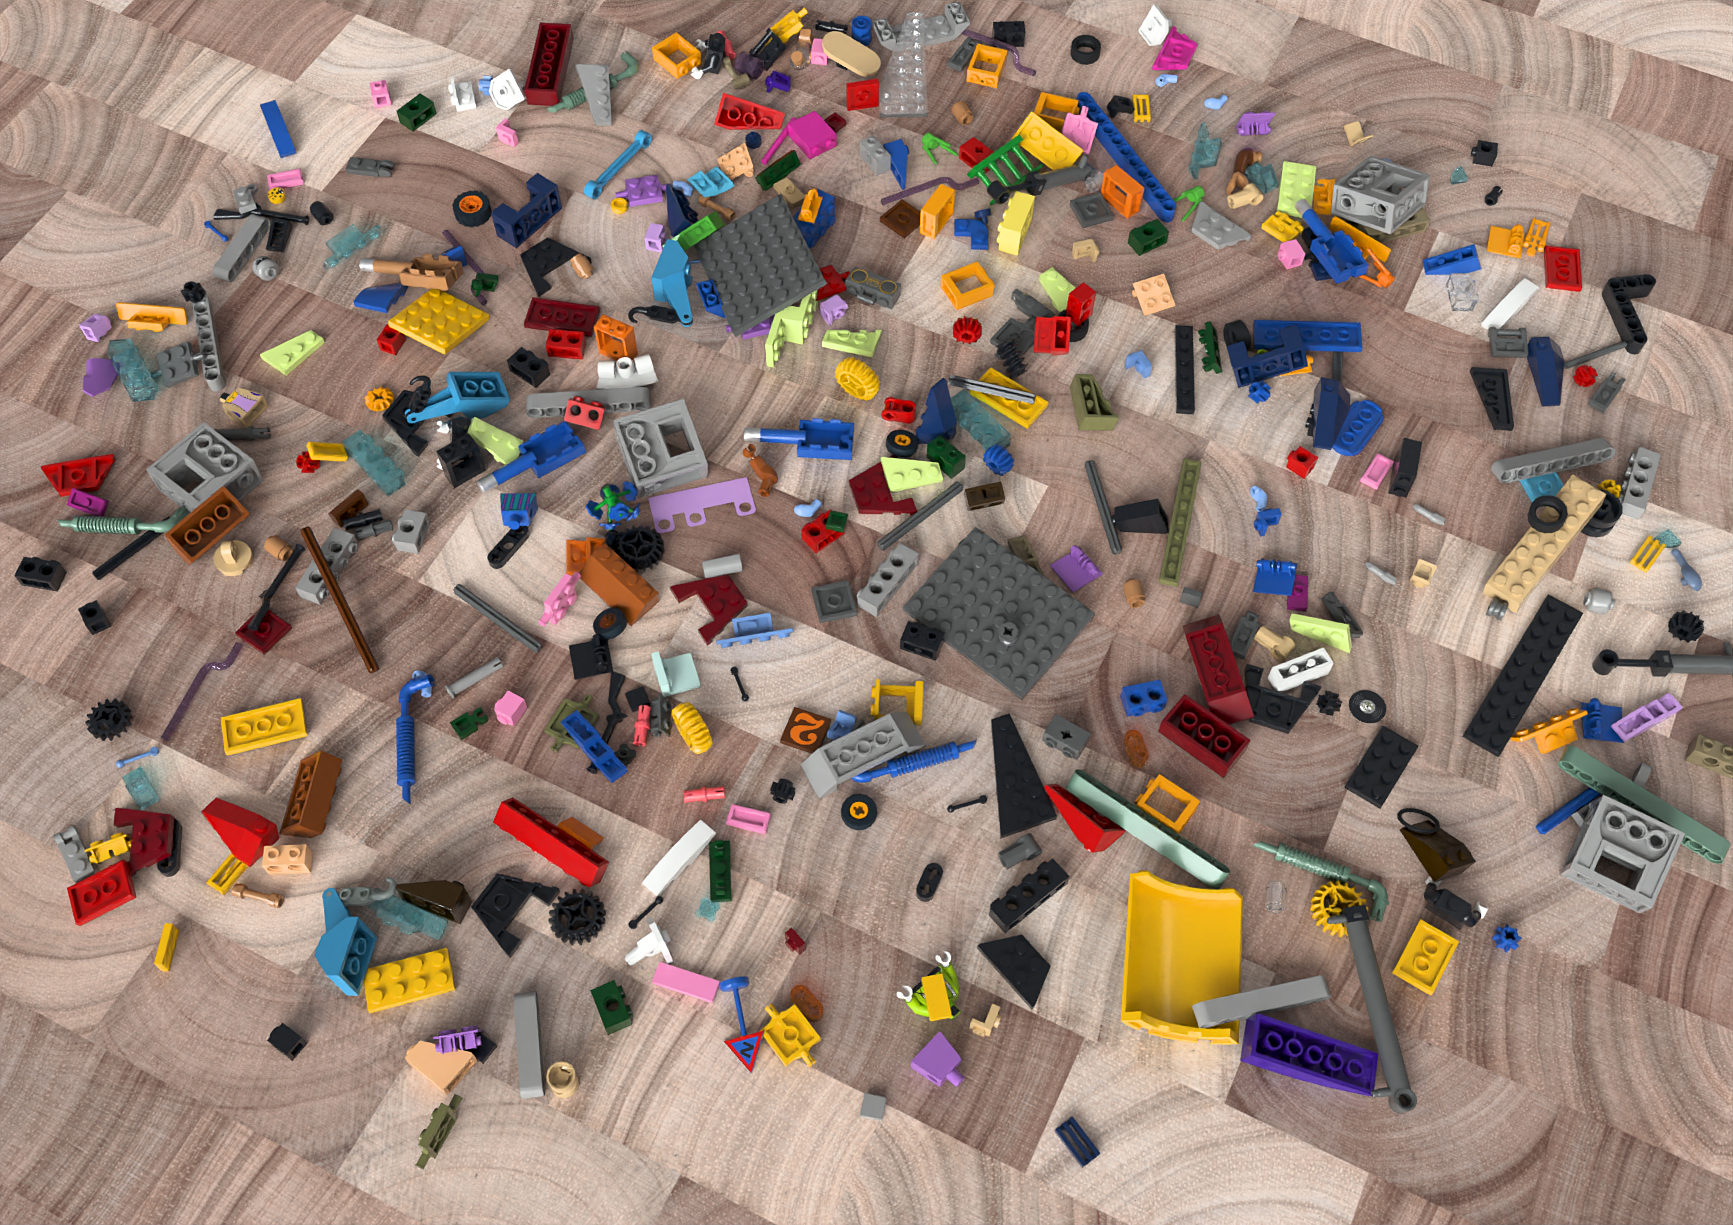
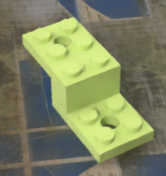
M818 290L802 298L800 307L788 306L775 314L765 344L768 367H774L775 362L779 361L780 347L783 348L785 341L803 344L804 339L808 338L809 324L812 325L814 318L813 311L816 312L818 307V301H815Z

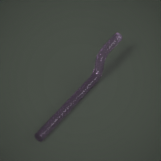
M968 29L961 33L962 35L1012 52L1013 63L1018 71L1031 76L1036 75V70L1020 64L1019 52L1013 45Z
M940 177L881 199V203L886 205L943 183L949 184L955 190H964L978 185L979 180L975 178L964 183H956L952 178Z
M448 230L442 232L453 247L460 246L459 242ZM463 248L466 262L476 274L484 273ZM481 293L479 297L475 296L481 305L487 303V300Z
M236 642L224 662H210L201 667L162 734L161 738L168 741L208 671L224 670L230 667L243 647L242 644Z

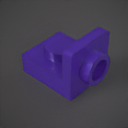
M773 70L771 75L767 76L765 80V85H767L766 92L770 93L773 87L788 92L791 77Z

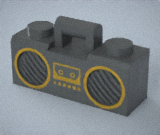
M855 266L845 281L847 293L855 295L858 300L874 305L876 302V304L882 307L892 309L901 295L900 283Z

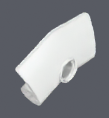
M650 355L633 358L634 360L632 361L627 357H622L617 362L599 360V380L596 390L641 387L658 382Z

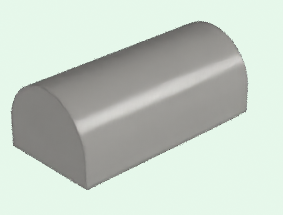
M739 554L702 562L705 579L742 572Z

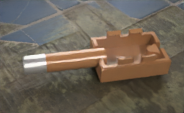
M423 254V257H415L411 262L362 258L359 264L362 271L399 275L401 284L404 286L433 288L442 291L449 290L454 282L464 273L460 261L449 260L448 256L439 255V259H434L433 254Z

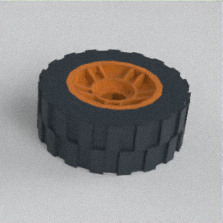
M463 192L454 199L452 206L455 218L459 224L465 227H478L485 224L489 217H491L492 210L489 199L482 192Z

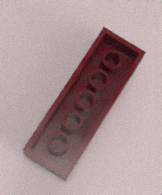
M540 22L524 89L527 105L554 106L560 103L574 40L571 24Z

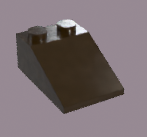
M1426 820L1412 826L1432 829L1435 827V824ZM1407 827L1400 829V832L1434 883L1462 874L1476 862L1464 843L1441 828L1433 833H1420Z
M438 880L397 884L395 887L404 903L458 924L462 923L472 903L464 885L458 881Z

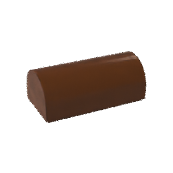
M357 489L331 510L328 515L335 524L342 528L344 526L343 519L356 516L369 503L364 494Z

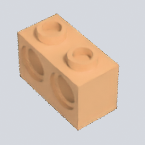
M307 844L264 846L262 866L269 875L311 873L313 853Z

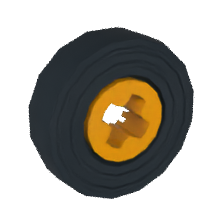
M894 430L887 435L886 448L895 456L910 457L917 451L918 439L909 431Z
M851 795L842 804V820L851 829L865 830L876 821L877 806L873 799L867 795ZM860 808L864 814L860 813L858 816L855 810Z

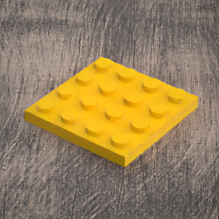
M432 288L388 322L389 326L446 355L489 321V314L440 289Z

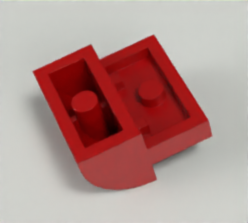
M1036 317L1034 353L1052 354L1054 356L1068 354L1071 317Z

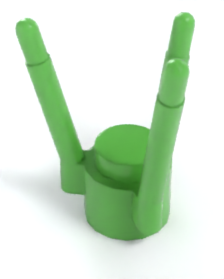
M926 133L923 136L922 144L924 146L922 149L927 152L935 165L937 161L929 149L934 150L937 146H940L953 155H958L949 148L951 144L933 136L931 133Z
M1199 185L1182 192L1181 196L1173 199L1176 202L1187 197L1190 202H1195L1181 219L1182 222L1188 218L1202 201L1201 198L1204 197V190Z

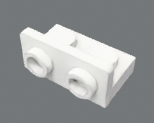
M450 78L451 84H448L450 94H453L451 95L452 105H456L457 112L475 109L476 103L471 81L455 84L454 78Z

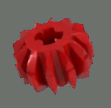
M964 315L963 319L958 318L953 324V337L956 338L957 342L962 341L963 344L977 343V340L982 335L981 323L978 322V319H973L972 316L967 318Z

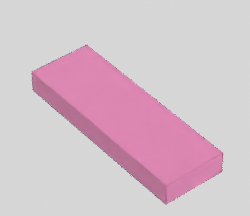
M659 962L652 983L713 1003L720 981Z

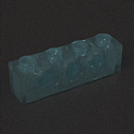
M131 339L109 340L107 355L132 402L154 400L155 393L158 391V385L153 381L150 370L145 366L144 359L140 357L137 346L133 344Z
M964 389L951 397L955 418L959 425L966 429L971 437L982 445L985 451L995 444L1002 445L1004 449L1010 446L1011 434Z
M360 429L342 441L346 452L387 497L406 485L403 471L400 468H395L392 459L389 456H384L382 448L379 445L375 446L373 444L374 441L369 434L365 435Z

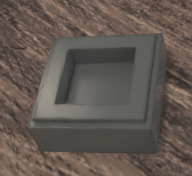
M1184 587L1179 602L1198 608L1202 592Z

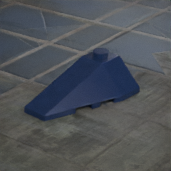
M667 184L668 226L672 237H675L698 222L697 216L699 214L689 206L690 202L680 190Z
M1549 336L1531 337L1528 343L1527 360L1542 407L1560 406L1564 371V358L1561 348Z
M943 377L930 388L925 403L927 409L920 418L923 422L916 430L918 444H929L939 435L948 441L956 435L957 422L947 381Z
M1321 377L1314 389L1313 447L1332 449L1350 410V394L1339 380Z

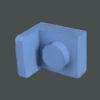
M1142 350L1136 353L1133 352L1126 357V369L1135 366L1136 371L1143 378L1150 376L1152 364Z

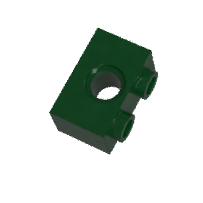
M421 93L396 111L399 122L412 132L437 114L434 102Z
M1155 219L1143 226L1132 229L1129 233L1128 244L1141 256L1166 244L1169 231L1158 219Z
M939 435L927 444L926 457L931 462L939 463L940 470L951 479L965 469L966 456L943 436Z
M615 980L590 990L607 1035L632 1025L630 1018L633 1017L630 1005L625 1006L622 1000L626 997L622 985L617 987ZM612 1003L619 1004L615 1010H609L608 1007Z

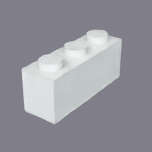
M1321 648L1272 667L1268 680L1275 691L1282 693L1302 685L1304 681L1310 682L1328 675L1334 663L1326 650Z

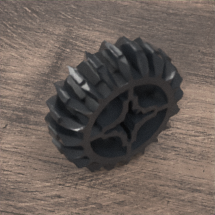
M640 524L636 528L633 525L632 529L626 527L625 533L620 532V537L615 539L614 552L635 569L637 573L639 569H642L644 572L647 567L652 569L653 564L658 565L659 560H662V554L665 551L664 541L655 528L650 530L649 526L643 528Z
M583 888L580 890V893L573 889V894L570 895L565 891V897L558 896L559 903H552L554 909L549 910L551 918L548 921L552 925L550 927L551 931L555 932L556 938H561L563 943L569 940L572 946L575 941L582 945V940L584 939L590 943V936L597 938L596 931H602L603 927L601 924L606 923L604 918L606 911L603 909L604 904L599 902L600 899L597 895L593 897V892L589 891L586 894ZM588 906L594 910L592 920L586 915ZM563 914L568 919L566 928L561 925Z

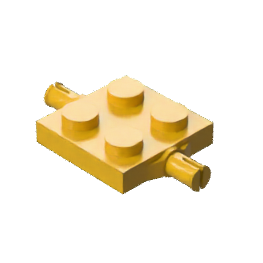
M805 7L798 13L792 10L770 29L786 43L789 37L801 30L803 27L801 18L808 11ZM772 37L768 40L765 46H767L768 43L773 39Z
M772 1003L769 1004V1007L767 1005L765 1010L772 1019L760 1031L764 1030L763 1037L783 1064L788 1066L794 1060L802 1057L808 1067H811L812 1064L814 1065L816 1060L809 1051L815 1044L821 1041V1038L797 1006L794 1004L786 1011L779 1013Z

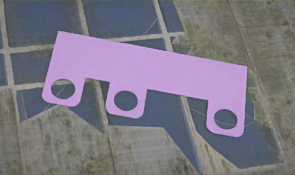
M747 477L648 498L657 533L669 532L675 529L672 517L674 514L685 513L687 525L692 527L706 522L703 508L734 502L739 516L753 514L756 511ZM744 502L751 505L750 511L742 512L739 509L740 504ZM699 513L702 518L699 522L693 523L690 521V515ZM664 519L668 520L670 527L668 529H661L658 526L659 522Z

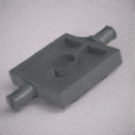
M1029 317L1025 323L1010 318L990 339V343L997 346L1006 340L1015 338L1012 345H1019L1015 351H1022L1018 356L1021 358L1034 344L1035 331L1030 328L1035 323L1034 318ZM996 352L994 356L1000 360L1002 354H997Z
M187 341L157 353L159 369L151 371V377L155 379L162 376L164 386L168 388L199 376L197 369L198 361L206 358V353L201 351L195 354L192 344Z

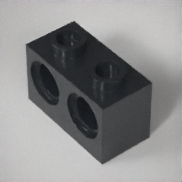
M1024 21L993 22V47H1024L1026 33Z
M523 347L519 348L507 359L509 370L535 388L550 376L548 363Z
M23 557L14 576L22 586L58 592L67 572L62 567V564L56 560L47 561L38 557Z

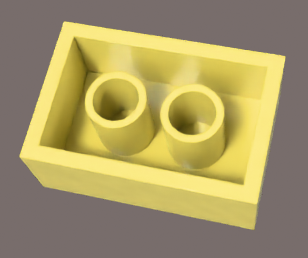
M1015 192L1014 197H1010L1009 209H1005L1004 221H1000L998 227L1000 232L997 238L999 251L1014 255L1019 254L1032 221L1035 196Z

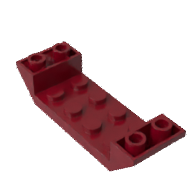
M1220 614L1183 625L1182 627L1210 712L1228 725L1254 718Z

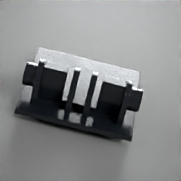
M600 634L593 635L589 642L569 645L575 680L613 671L608 640H604Z

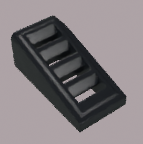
M272 218L266 245L267 251L284 252L292 229V224L289 220ZM273 244H278V245H280V247H275V246H272V245H273Z

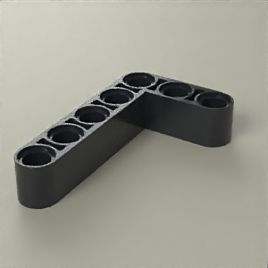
M1649 274L1610 278L1601 293L1621 340L1627 343L1626 351L1633 355L1641 352L1648 338L1630 299L1643 298L1650 294L1656 284V279Z

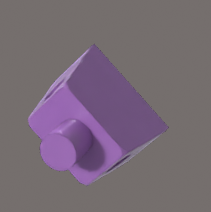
M940 1031L911 1061V1068L937 1086H942L948 1079L955 1087H958L965 1079L957 1070L961 1065V1057Z

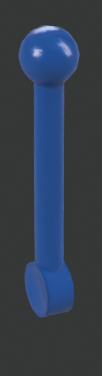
M210 221L204 222L205 227L213 230L221 237L222 241H228V236L215 229Z

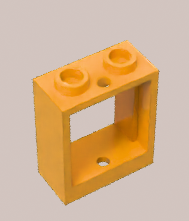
M677 32L652 47L653 59L677 79L686 75L694 67L702 64L701 52ZM680 50L688 58L676 65L667 56Z
M977 44L967 69V82L997 88L1007 63L1008 50ZM977 61L998 65L996 72L977 69L975 65Z
M1041 92L1034 114L1061 133L1065 119L1043 115L1045 108L1079 115V100Z
M940 184L923 206L920 216L921 234L935 239L952 217L955 204L954 189Z
M978 261L941 275V288L956 310L993 296L994 282L992 279H989L985 268L981 267ZM976 275L983 286L961 294L954 283Z
M1159 774L1155 780L1152 778L1146 786L1147 791L1145 794L1140 793L1135 804L1180 834L1198 809L1201 801ZM1158 787L1187 806L1175 823L1146 804Z

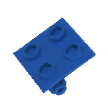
M1264 558L1257 560L1256 566L1258 569L1253 592L1292 596L1298 564L1292 561L1281 562V560H1278L1276 562L1275 559L1272 561L1264 560Z
M1598 698L1590 699L1589 703L1581 702V710H1587L1588 713L1582 717L1583 738L1624 743L1611 727L1612 724L1622 719V707L1601 705Z

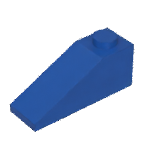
M902 139L883 144V147L891 155V171L901 189L904 190L909 149L907 145H904Z
M1475 244L1423 260L1426 275H1461L1481 270Z

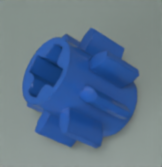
M1263 380L1260 383L1254 382L1249 387L1250 394L1248 397L1257 404L1259 401L1265 402L1270 397L1269 390L1271 387Z
M1508 924L1503 929L1498 926L1495 930L1497 934L1492 937L1497 944L1496 948L1504 949L1505 952H1508L1510 948L1515 950L1519 946L1517 942L1522 939V937L1518 936V929L1509 927Z

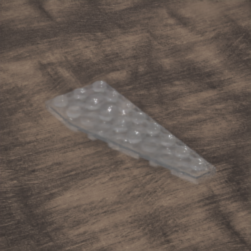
M907 13L901 33L898 36L896 46L888 62L887 70L879 86L880 118L928 117L923 13Z

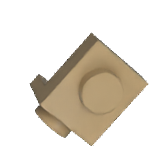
M1093 239L1073 243L1072 256L1074 259L1090 256L1092 262L1097 261L1099 247L1095 245Z
M1419 559L1410 577V581L1413 582L1412 585L1422 589L1428 587L1437 566Z
M992 1004L985 1023L972 1018L969 1028L979 1036L986 1035L990 1037L993 1027L998 1028L1001 1021L1000 1007Z

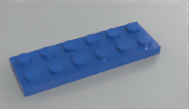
M1254 320L1253 323L1254 349L1273 350L1282 348L1283 343L1279 330L1297 324L1305 351L1362 352L1361 322Z

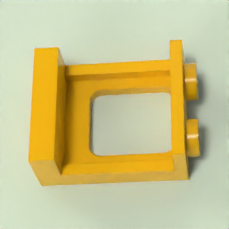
M876 679V687L872 686L871 698H875V704H871V716H874V721L885 716L879 713L880 696H904L907 699L906 712L914 725H922L923 681H915V686L880 685V679Z

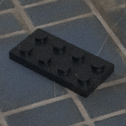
M1382 726L1344 788L1381 809L1419 746L1389 728Z

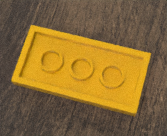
M1032 111L1011 138L1014 139L1020 134L1023 141L1019 145L1051 170L1073 166L1084 152Z
M991 367L978 380L1033 393ZM970 390L972 396L1026 429L1036 421L1049 404L1048 401L1036 395L1034 404Z
M301 698L221 717L224 751L227 756L308 736L304 706Z
M448 948L367 969L364 978V988L368 1011L373 1013L456 990Z

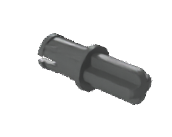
M391 520L375 524L371 522L368 526L355 528V536L357 540L370 536L377 537V534L393 530V523Z

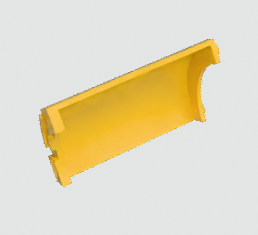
M1147 870L1130 873L1121 1022L1137 1030L1141 1029V1027L1148 1029V1034L1172 1040L1197 1043V1039L1211 1040L1210 1044H1239L1240 1020L1199 1028L1192 1006L1199 1002L1240 993L1243 896L1238 891L1230 887L1214 890L1192 888L1185 884H1174L1153 875Z

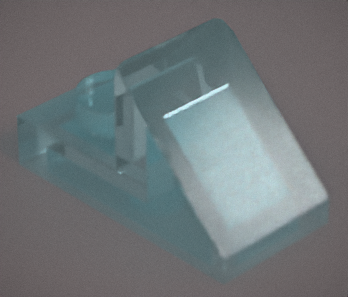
M1255 163L1245 171V176L1265 194L1279 186L1271 163L1265 167Z
M141 766L122 777L126 784V789L141 811L160 800Z

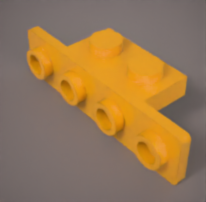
M1336 216L1332 218L1329 229L1333 232L1342 230L1345 235H1349L1354 241L1353 245L1355 247L1358 246L1362 251V257L1365 260L1370 256L1366 250L1367 248H1370L1381 261L1386 262L1391 252L1390 248Z
M118 302L116 304L118 317L121 320H128V328L160 332L169 324L186 325L188 323L184 307Z
M1578 708L1568 709L1564 715H1554L1547 722H1537L1530 729L1524 728L1516 731V734L1511 736L1510 739L1511 741L1523 742L1535 737L1540 753L1545 754L1578 740L1572 721L1587 715V710H1579Z

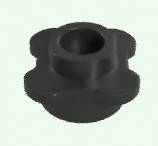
M621 744L618 751L614 752V755L627 766L636 757V751L628 748L627 744Z

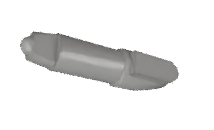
M1418 504L1413 505V509L1430 519L1433 523L1445 524V518L1437 513H1433Z
M1370 562L1365 563L1366 567L1383 581L1392 585L1397 583V579L1388 572L1383 571Z

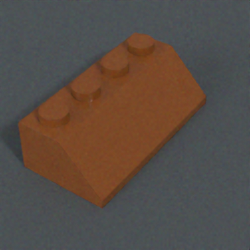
M222 486L164 534L175 552L190 566L245 520L250 513Z
M606 543L589 557L579 572L581 575L580 579L611 608H619L626 615L627 623L631 627L659 602V592Z
M319 751L301 759L279 834L313 838L324 832L326 828L325 820L331 810L330 802L337 788L335 785L337 777L342 770L340 767L342 759L324 751Z

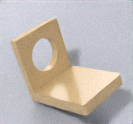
M1359 121L1344 125L1350 147L1364 143L1373 137V134L1364 137Z

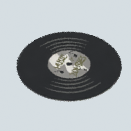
M1361 690L1354 693L1349 700L1350 712L1361 722L1376 723L1382 720L1386 714V704L1375 692Z

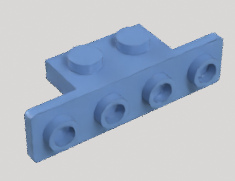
M765 613L732 619L735 638L718 640L716 643L721 645V648L732 647L734 642H740V645L752 643L751 639L759 638V641L762 642L771 640V636L778 635L779 638L790 637V633L794 631L793 628L773 631L771 614Z

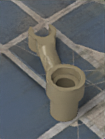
M728 56L722 58L724 67L733 78L731 82L735 90L751 85L746 73L737 74Z

